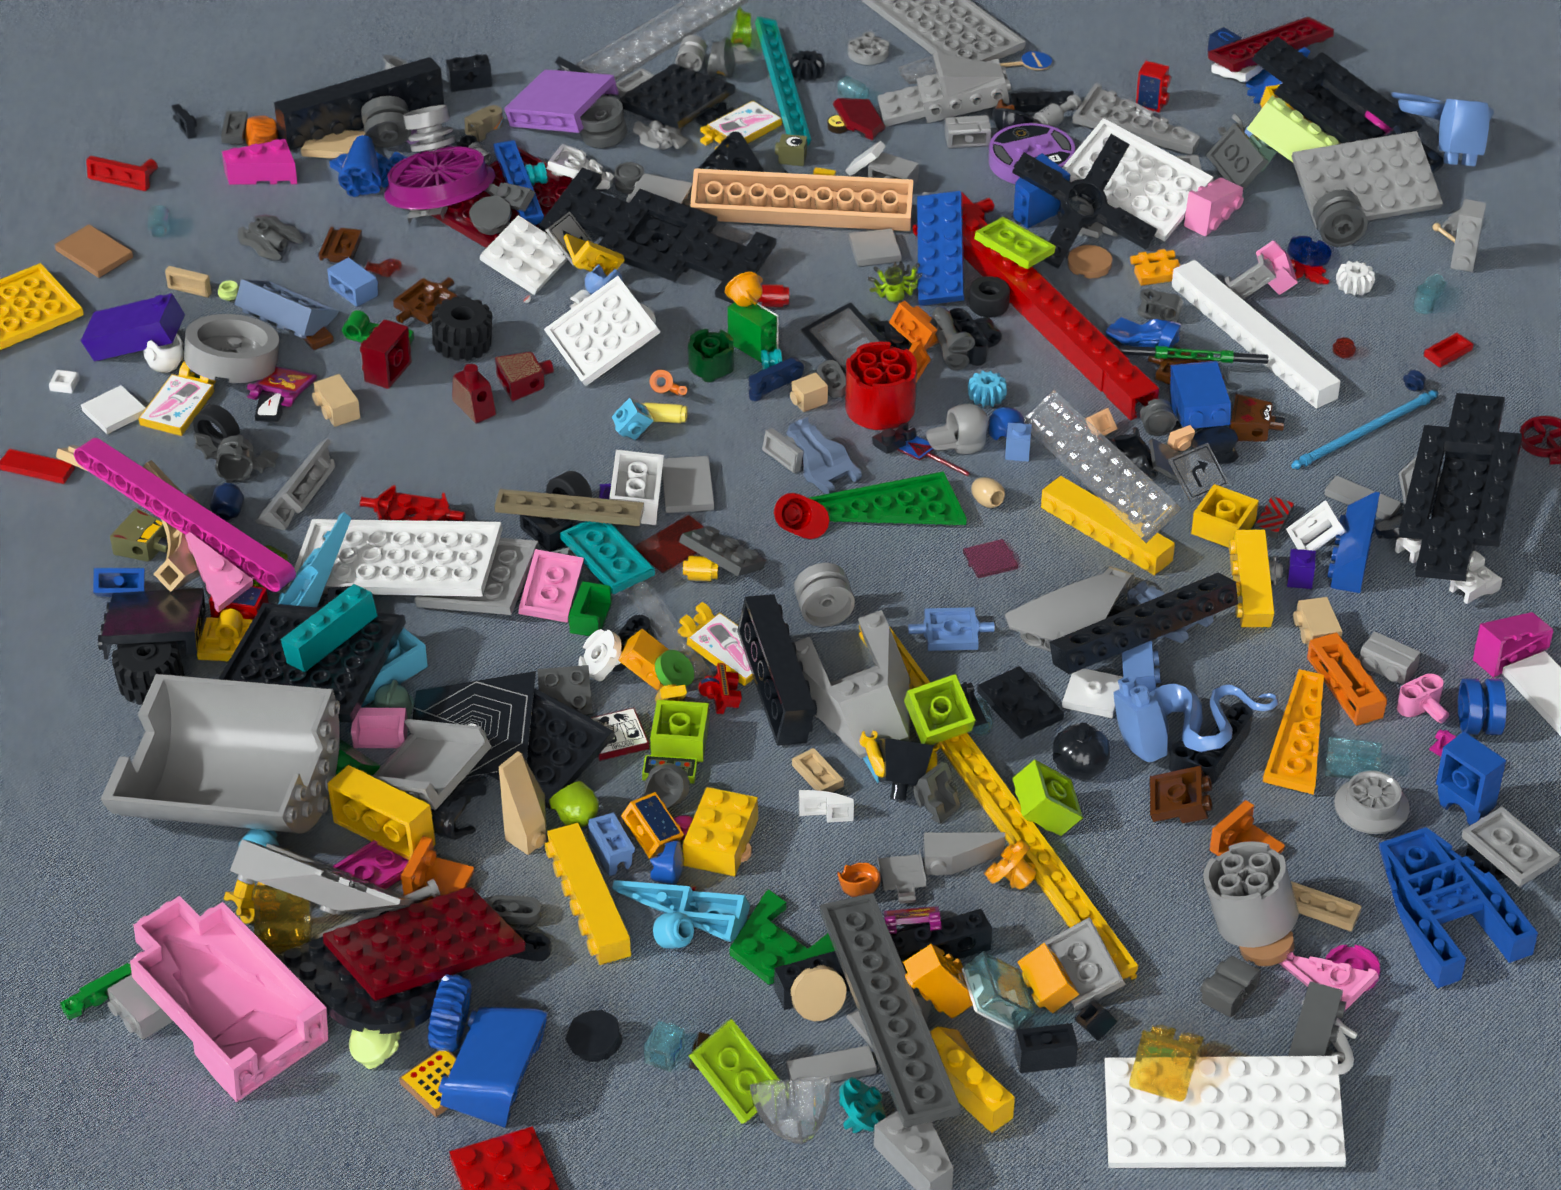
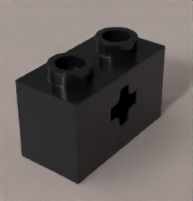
M477 54L463 58L455 57L446 60L447 80L451 92L492 87L491 65L487 54Z

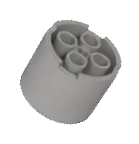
M1242 842L1228 846L1229 851L1223 853L1218 858H1211L1204 869L1203 879L1218 931L1226 941L1236 946L1261 947L1282 939L1294 928L1299 912L1283 854L1280 855L1275 850L1270 849L1269 844Z

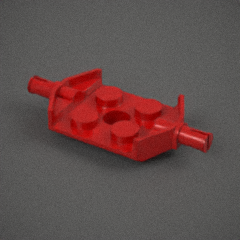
M393 485L380 494L378 498L362 496L360 499V507L374 508L378 520H465L464 511L449 509L444 492H442V499L397 493L396 485Z

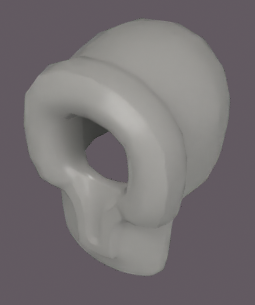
M969 403L955 406L948 411L945 426L933 428L926 432L927 440L935 450L954 449L959 454L979 452L986 443V433L989 426L986 412L978 405Z

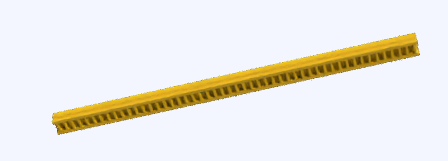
M890 628L910 677L909 690L931 683ZM861 631V632L859 633V637L862 639V641H863L864 644L866 645V643H865V641H864V638H863V635H862V631ZM964 733L939 742L938 744H940V749L996 827L1000 832H1005V839L1009 845L1011 843L1014 845L1020 839L1030 845L1023 859L1036 866L1034 868L1036 871L1035 881L1069 928L1090 917L1122 978L1130 977L1132 980L1137 978L1138 965L1033 821H1027L1023 817L1019 802L970 735Z

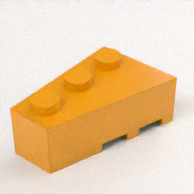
M930 944L903 962L908 972L905 974V978L913 989H919L926 1001H932L939 1013L944 1012L953 1019L973 1006L962 973L963 965L960 959L957 958L952 961L954 958L951 954L943 956L945 953L942 949Z

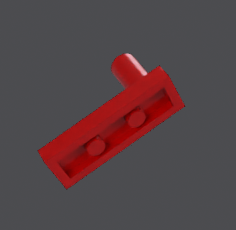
M91 155L86 159L88 179L147 191L150 188L149 176L158 168L157 162L153 159H148L141 166Z

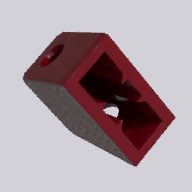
M532 352L495 357L496 376L511 401L542 390L544 388V375L554 372L551 360L538 362Z
M465 365L463 371L453 376L452 400L477 424L496 415L491 384L478 371L477 365Z

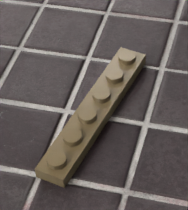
M499 489L495 502V512L640 526L644 513V503Z

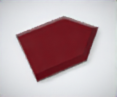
M838 98L833 102L834 108L848 130L853 132L858 130L866 134L865 138L874 140L877 134L886 127L869 99Z

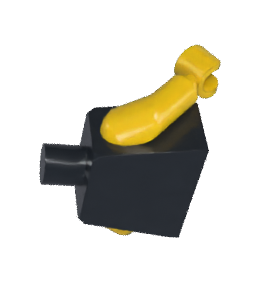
M862 731L859 742L865 747L875 775L879 777V782L892 784L890 799L906 801L908 787L914 788L918 780L937 765V751L940 749V744L936 743L933 747V745L891 738L878 739L877 743V731H872L871 738L865 735V731Z

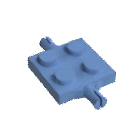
M975 607L924 609L923 624H908L909 635L924 634L927 640L928 651L978 650L979 632L994 633L995 630L994 622H979L975 615Z

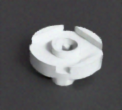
M601 629L595 631L586 640L583 646L586 651L584 657H579V666L589 665L590 678L602 681L615 665L621 663L618 661L622 653L620 637L610 630L604 631Z

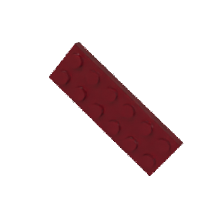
M1305 17L1208 51V59L1217 63V65L1229 69L1231 72H1239L1248 66L1258 65L1252 60L1255 53L1277 36L1297 50L1299 48H1307L1316 42H1324L1325 39L1333 37L1334 29L1315 19Z

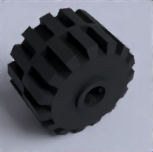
M466 296L465 298L453 297L452 300L445 299L442 301V304H437L432 314V344L435 346V350L438 353H442V356L446 358L452 357L453 360L460 361V359L469 361L473 357L480 358L483 356V353H487L492 344L493 315L492 311H489V306L482 304V301L478 299L472 300L471 297Z
M176 641L118 644V649L113 650L112 664L119 692L122 696L125 695L126 700L129 702L136 699L137 704H143L156 674L185 676Z

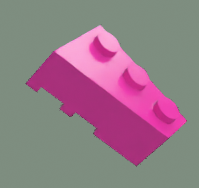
M1533 612L1481 623L1475 644L1473 661L1494 678L1502 674L1503 667L1550 648L1554 629Z

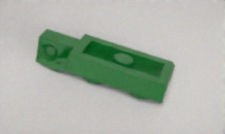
M126 963L79 988V993L60 1002V1007L67 1019L71 1020L82 1016L86 1008L92 1005L94 1007L104 1003L109 997L107 989L132 974L130 963Z

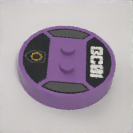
M1037 123L1017 124L1000 130L992 137L989 143L988 162L995 175L1009 183L1015 184L1020 177L1013 174L1012 171L1023 152L1035 159L1039 154L1043 153L1062 168L1075 153V144L1069 135L1055 127Z

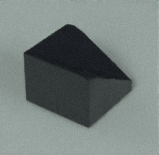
M1094 999L1074 1019L1097 1041L1101 1040L1118 1022Z

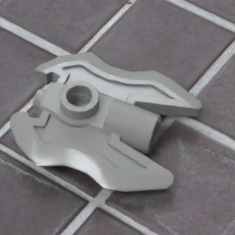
M637 121L633 127V132L641 138V144L657 150H665L671 148V146H675V149L685 145L688 140L680 133L681 128L676 129L668 125L664 127L659 121L651 122L649 127L641 121Z

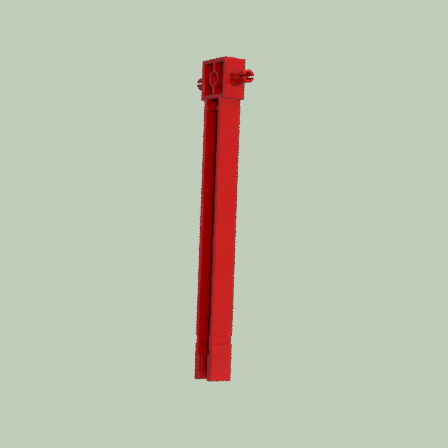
M962 193L964 259L983 277L992 276L1004 280L1010 288L1009 303L1100 392L1106 394V397L1130 421L1136 419L1135 405L1139 401L1146 407L1149 401L1158 399L1159 387L1136 365L1133 366L1129 362L1130 360L1033 267L1028 269L1021 267L1014 261L1003 257L1000 253L975 240L976 231L988 225L984 221L985 213L994 211V203L990 198L973 203ZM915 224L913 225V233L918 238V227Z

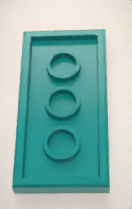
M584 521L560 532L561 540L577 557L584 558V564L604 585L611 586L613 595L655 575V568L610 523Z

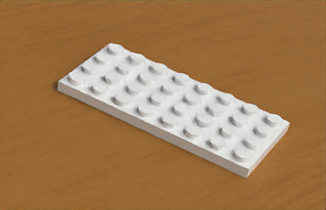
M312 519L294 567L296 573L312 551L318 547L321 548L325 541L323 536L327 531L332 530L337 520ZM351 520L322 594H328L327 588L345 587L355 584L372 592L374 595L483 596L503 530L501 522Z
M1337 1056L1105 1058L1108 1168L1345 1167L1346 1157Z

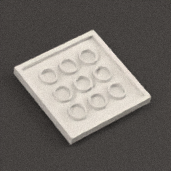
M619 276L544 329L585 387L661 333Z

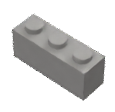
M1464 199L1459 216L1450 268L1473 272L1487 203Z

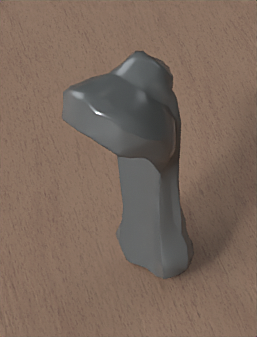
M672 763L655 766L649 772L648 778L645 781V791L640 798L656 792L661 801L665 803L667 809L678 805L687 797L690 781L685 769ZM619 816L618 821L629 839L637 841L622 816Z

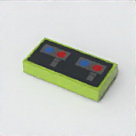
M645 755L642 780L646 781L649 772L655 766L672 763L685 769L690 784H695L697 758Z

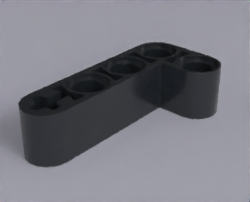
M1236 703L1229 708L1225 716L1233 729L1232 739L1221 749L1199 752L1187 748L1183 741L1174 743L1171 747L1170 771L1201 766L1205 776L1209 775L1212 784H1214L1249 735L1253 710L1245 703ZM1218 725L1210 736L1220 733Z

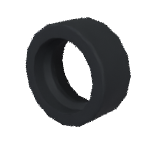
M207 405L193 420L195 433L210 436L212 443L217 448L224 438L240 434L235 418L226 409L218 405ZM211 422L214 423L220 429L222 434L213 427Z

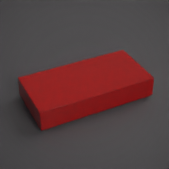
M1455 333L1427 348L1424 351V357L1441 368L1472 351L1474 344L1459 333Z

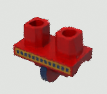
M718 663V673L713 678L706 676L698 684V689L702 696L708 699L714 698L716 714H724L726 707L739 708L742 695L741 691H736L739 684L738 673L726 672L725 664Z

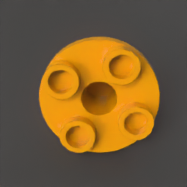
M1020 839L1014 845L1011 843L1001 853L1003 859L998 864L993 863L985 871L984 874L988 877L987 879L994 884L1005 876L1010 881L1011 888L1016 887L1019 890L1030 885L1036 876L1034 869L1036 866L1023 859L1030 845Z

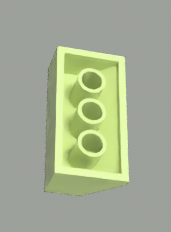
M1273 95L1247 128L1248 131L1291 162H1293L1291 157L1293 152L1339 144L1335 137L1328 136L1321 131L1317 124L1310 123L1299 111L1292 110L1282 99L1276 98Z

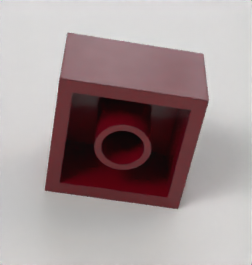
M384 319L374 328L370 336L361 343L360 353L362 354V370L365 382L389 389L412 363L408 326Z

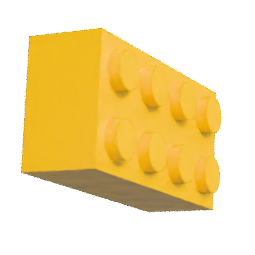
M350 765L345 767L327 783L334 823L370 841L375 840L378 845L410 860L422 836L432 838L433 846L436 845L431 807L427 802L419 800L405 791L399 790L383 780H378Z

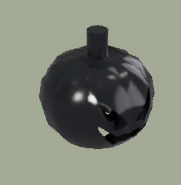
M1084 722L1070 725L1065 730L1059 732L1053 741V761L1057 764L1056 767L1067 776L1075 779H1088L1104 771L1110 759V744L1106 735L1094 726Z

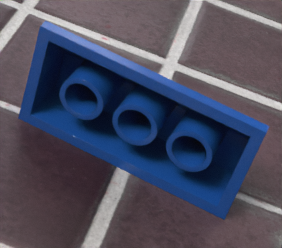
M1374 492L1348 505L1346 515L1341 514L1340 522L1347 532L1341 536L1339 534L1336 536L1335 545H1339V547L1333 548L1331 561L1335 563H1330L1328 577L1332 578L1331 588L1355 593L1361 592L1380 492Z

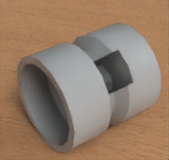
M689 35L683 38L677 53L676 64L698 72L702 67L707 51L705 41L696 35Z

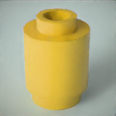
M689 556L688 561H683V575H687L688 580L712 581V579H718L719 565L704 556Z

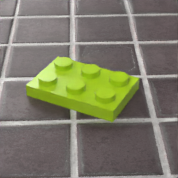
M1001 217L976 231L974 238L984 246L993 249L1003 257L1014 261L1026 269L1054 254L1056 247L1005 217Z
M733 1019L727 1020L689 1055L693 1063L741 1124L747 1122L785 1087Z

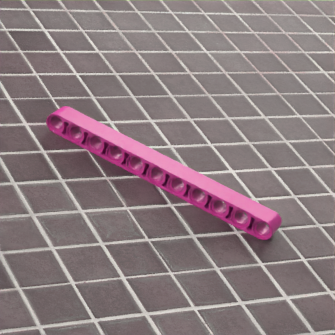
M92 438L74 450V458L81 467L186 535L191 532L270 591L277 592L295 579L296 571L288 561L102 440Z

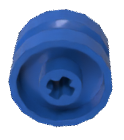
M1462 679L1458 694V717L1461 732L1464 731L1469 735H1478L1481 729H1483L1486 735H1502L1506 722V693L1502 679H1485L1482 685L1478 679Z

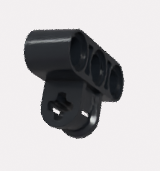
M961 308L951 309L949 312L953 318L957 333L967 332L975 340L973 348L965 352L969 357V364L975 366L983 365L986 362L988 348L996 346L1001 341V332L994 328L993 321L988 317L973 320L966 310Z

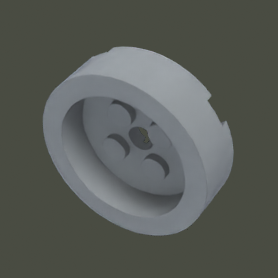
M216 314L199 318L190 323L186 329L184 361L193 372L211 380H216V377L229 378V383H246L266 378L275 371V366L278 363L279 335L273 327L261 320L236 314Z

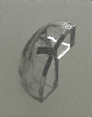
M798 1077L794 1080H769L750 1084L755 1108L766 1126L777 1136L796 1144L806 1143L817 1133L825 1118L830 1097V1077Z

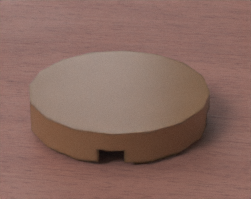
M1082 245L1074 248L1069 253L1067 264L1075 275L1079 276V274H1082L1084 278L1089 279L1099 278L1106 275L1112 267V256L1102 247Z
M1290 931L1285 937L1272 944L1253 948L1239 946V950L1247 962L1250 960L1258 966H1273L1286 960L1290 951L1293 952L1294 936L1292 931Z

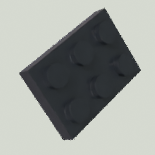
M1020 666L977 685V693L1020 739L1064 719V712Z

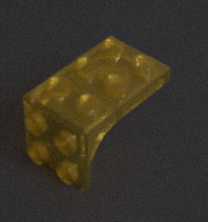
M256 885L253 887L254 934L274 955L310 942L313 917L309 900L268 885Z
M1162 1024L1143 1030L1129 1085L1134 1089L1179 1102L1184 1101L1196 1063L1200 1056L1207 1054L1209 1043L1203 1042L1204 1037L1194 1033L1175 1034V1028Z

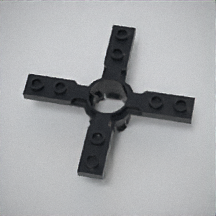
M1110 134L1085 179L1069 182L1063 178L1060 172L1023 152L1012 173L1060 200L1058 209L1060 211L1057 212L1060 222L1048 241L1056 246L1055 252L1043 261L1058 269L1082 228L1088 229V227H1091L1096 222L1141 248L1147 249L1158 229L1120 207L1114 208L1109 205L1107 196L1103 191L1127 151L1129 143ZM1079 195V197L1093 203L1094 214L1082 215L1072 209L1069 198Z

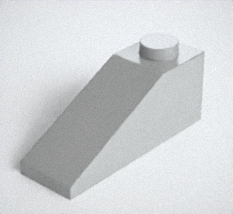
M1005 832L924 833L923 857L925 875H952L1001 856L1005 847Z

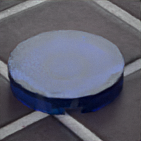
M1309 236L1293 237L1287 246V253L1290 257L1309 266L1326 265L1329 263L1332 254L1327 244L1321 240L1317 242L1312 241V238Z

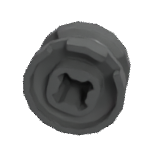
M625 162L616 166L614 174L617 191L625 194L633 192L635 183L644 174L642 165L634 162Z
M1153 399L1148 402L1146 407L1143 406L1140 410L1143 426L1150 435L1161 436L1167 434L1176 425L1173 409L1170 403L1164 399Z

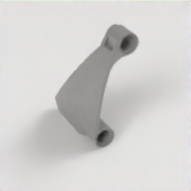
M1109 567L1104 574L1081 580L1043 595L1006 613L1005 618L1009 629L1020 632V637L1026 644L1051 652L1050 641L1106 619L1121 593L1127 594V591L1131 589L1134 574Z

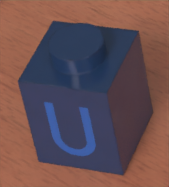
M1222 27L1209 34L1208 51L1239 41L1242 37Z

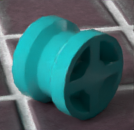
M539 162L535 166L531 164L526 165L525 168L532 186L535 183L547 184L544 162Z
M780 348L772 352L761 350L762 370L782 362Z

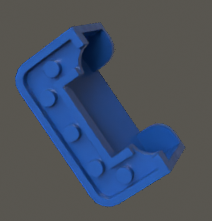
M480 1007L478 1011L473 1010L467 1025L470 1029L448 1077L443 1076L438 1088V1092L442 1093L440 1105L505 1128L510 1118V1108L516 1100L519 1086L531 1058L539 1050L542 1043L548 1012L533 1008Z

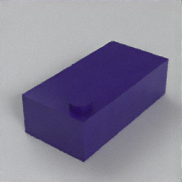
M172 293L157 295L154 298L96 311L93 313L80 341L93 361L145 350L150 340L158 346L172 344L185 313Z

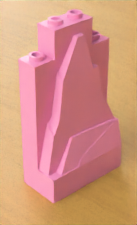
M178 896L174 900L164 903L150 915L142 917L133 925L135 941L144 951L138 953L134 959L130 960L132 978L193 1041L195 1055L236 1102L328 1041L326 1006L223 902L207 909L203 915L199 916L181 896Z

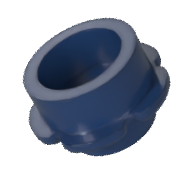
M1411 370L1407 375H1404L1403 381L1407 389L1417 391L1424 388L1426 378L1421 372Z

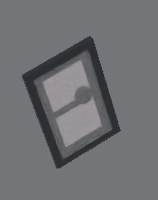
M851 302L801 329L803 335L826 361L835 360L839 363L845 377L847 358H850L857 351V347L871 342H887Z

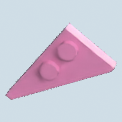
M191 532L185 535L189 551L196 560V567L202 580L206 583V589L208 594L212 596L217 612H220L253 586V579Z
M1293 952L1287 955L1286 960L1279 963L1307 987L1311 981L1343 990L1342 1001L1346 1002L1345 1011L1379 978L1377 972L1373 969L1368 971L1354 969L1350 964H1336L1331 960L1312 956L1309 959L1294 956Z

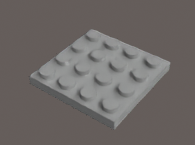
M500 538L483 596L417 595L415 598L416 606L512 615L528 577L535 549L539 550L538 541Z

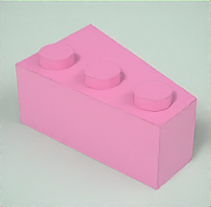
M1221 177L1208 183V187L1200 186L1197 192L1189 191L1184 227L1205 237L1213 230L1215 231L1224 220L1230 217L1232 212L1241 207L1244 200L1242 197L1243 187Z

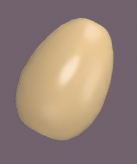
M981 477L972 483V494L980 505L987 508H995L1004 501L1005 490L997 480Z

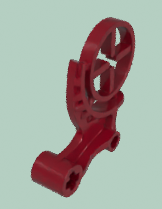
M1537 416L1527 420L1520 429V433H1522V448L1534 456L1550 458V465L1561 464V446H1558L1554 441V438L1561 437V419L1553 416ZM1542 425H1552L1558 427L1557 429L1551 430L1549 432V436H1547L1546 443L1550 447V449L1539 448L1534 446L1536 444L1542 443L1543 437H1545L1546 435V429ZM1532 427L1539 433V435L1526 439L1524 437L1525 432Z

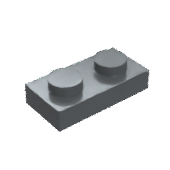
M226 111L221 133L222 143H243L248 119L247 111Z

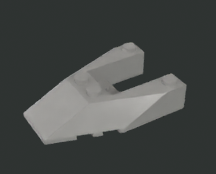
M882 610L858 618L864 641L876 666L830 683L811 638L807 637L794 642L797 659L803 664L804 678L810 684V695L817 703V714L814 717L823 721L826 728L832 733L835 732L841 738V741L859 758L868 756L865 747L859 742L862 731H865V735L871 738L872 731H877V743L878 739L882 738L909 741L910 715L904 703L907 690H909L910 677Z
M242 839L230 869L231 872L238 874L237 879L248 884H253L254 881L263 883L320 904L321 910L334 915H344V912L354 913L408 907L415 902L400 894L375 886L369 881L353 877L352 874L275 844L267 843L265 847L253 841Z

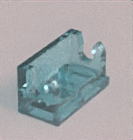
M1329 737L1325 776L1351 779L1360 772L1379 771L1382 743Z

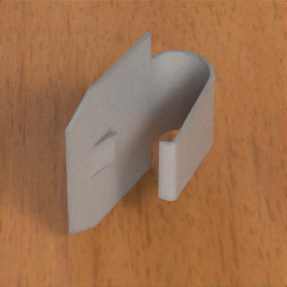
M745 44L733 46L735 63L741 65L754 62V56L748 51Z

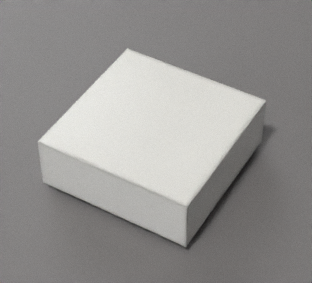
M56 370L49 383L50 391L73 393L80 379L79 372Z

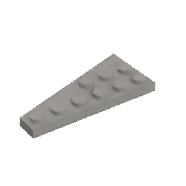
M1095 83L1073 115L1072 123L1095 129L1104 118L1153 145L1176 150L1184 154L1192 155L1200 142V136L1181 126L1174 127L1168 124V119L1164 117L1159 119L1153 116L1152 111L1129 99L1122 100L1118 98L1116 92L1112 90L1107 92L1098 83Z

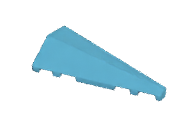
M345 512L338 516V520L332 530L327 531L323 536L325 541L321 548L318 547L312 551L297 571L295 579L292 580L286 592L280 594L278 604L306 607L318 606L352 519Z
M614 880L612 886L614 891L665 914L674 912L684 913L691 919L694 927L728 942L736 939L747 922L750 903L745 895L693 891L690 886Z

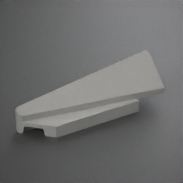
M329 439L316 446L255 520L256 523L285 530L289 526L294 513L298 514L304 510L336 467L334 459H330L328 447L331 445V441Z

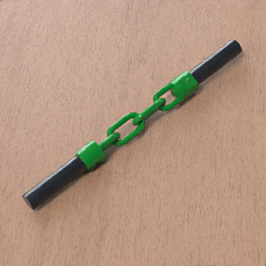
M1121 345L1120 351L1124 355L1153 356L1157 359L1180 358L1221 361V363L1247 362L1268 364V354L1236 353L1232 350L1168 348L1167 346L1142 347ZM1168 351L1175 352V355H1169ZM1181 352L1191 353V356L1181 355ZM1197 353L1207 354V357L1197 356ZM1214 354L1220 355V358L1214 357Z

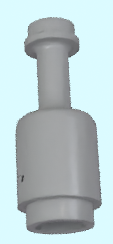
M1074 94L1070 95L1067 101L1060 106L1052 103L1035 113L1032 123L1054 127L1063 121L1066 111L1071 108L1076 110L1081 105V100Z

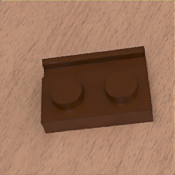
M330 227L320 249L319 260L323 261L326 258L329 259V262L338 263L347 258L353 260L362 239V230L349 228L334 230V227Z

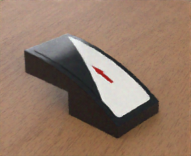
M262 390L256 407L255 421L279 422L283 414L281 403L284 401V397L278 393Z

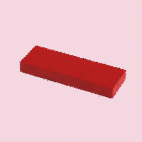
M8 449L0 460V470L65 484L75 470L74 465L66 461L14 449Z

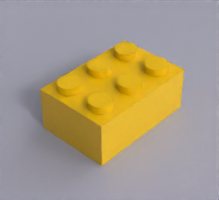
M706 787L682 844L684 866L735 877L741 864L742 855L746 851V845L749 843L758 821V797Z

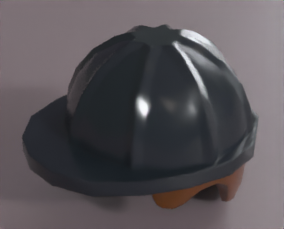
M1003 99L999 100L992 112L995 125L999 130L1017 124L1032 123L1034 120L1029 114L1015 110L1014 105L1008 106L1005 104Z

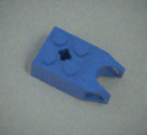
M1463 731L1446 744L1442 750L1436 780L1440 805L1448 810L1451 805L1458 804L1465 811L1469 826L1489 815L1497 804L1506 760Z

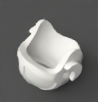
M176 334L173 343L158 346L152 340L148 341L147 349L144 350V357L150 368L164 373L174 371L184 357L183 341L178 334Z

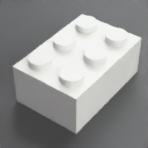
M616 450L609 499L644 503L641 523L656 525L664 455Z

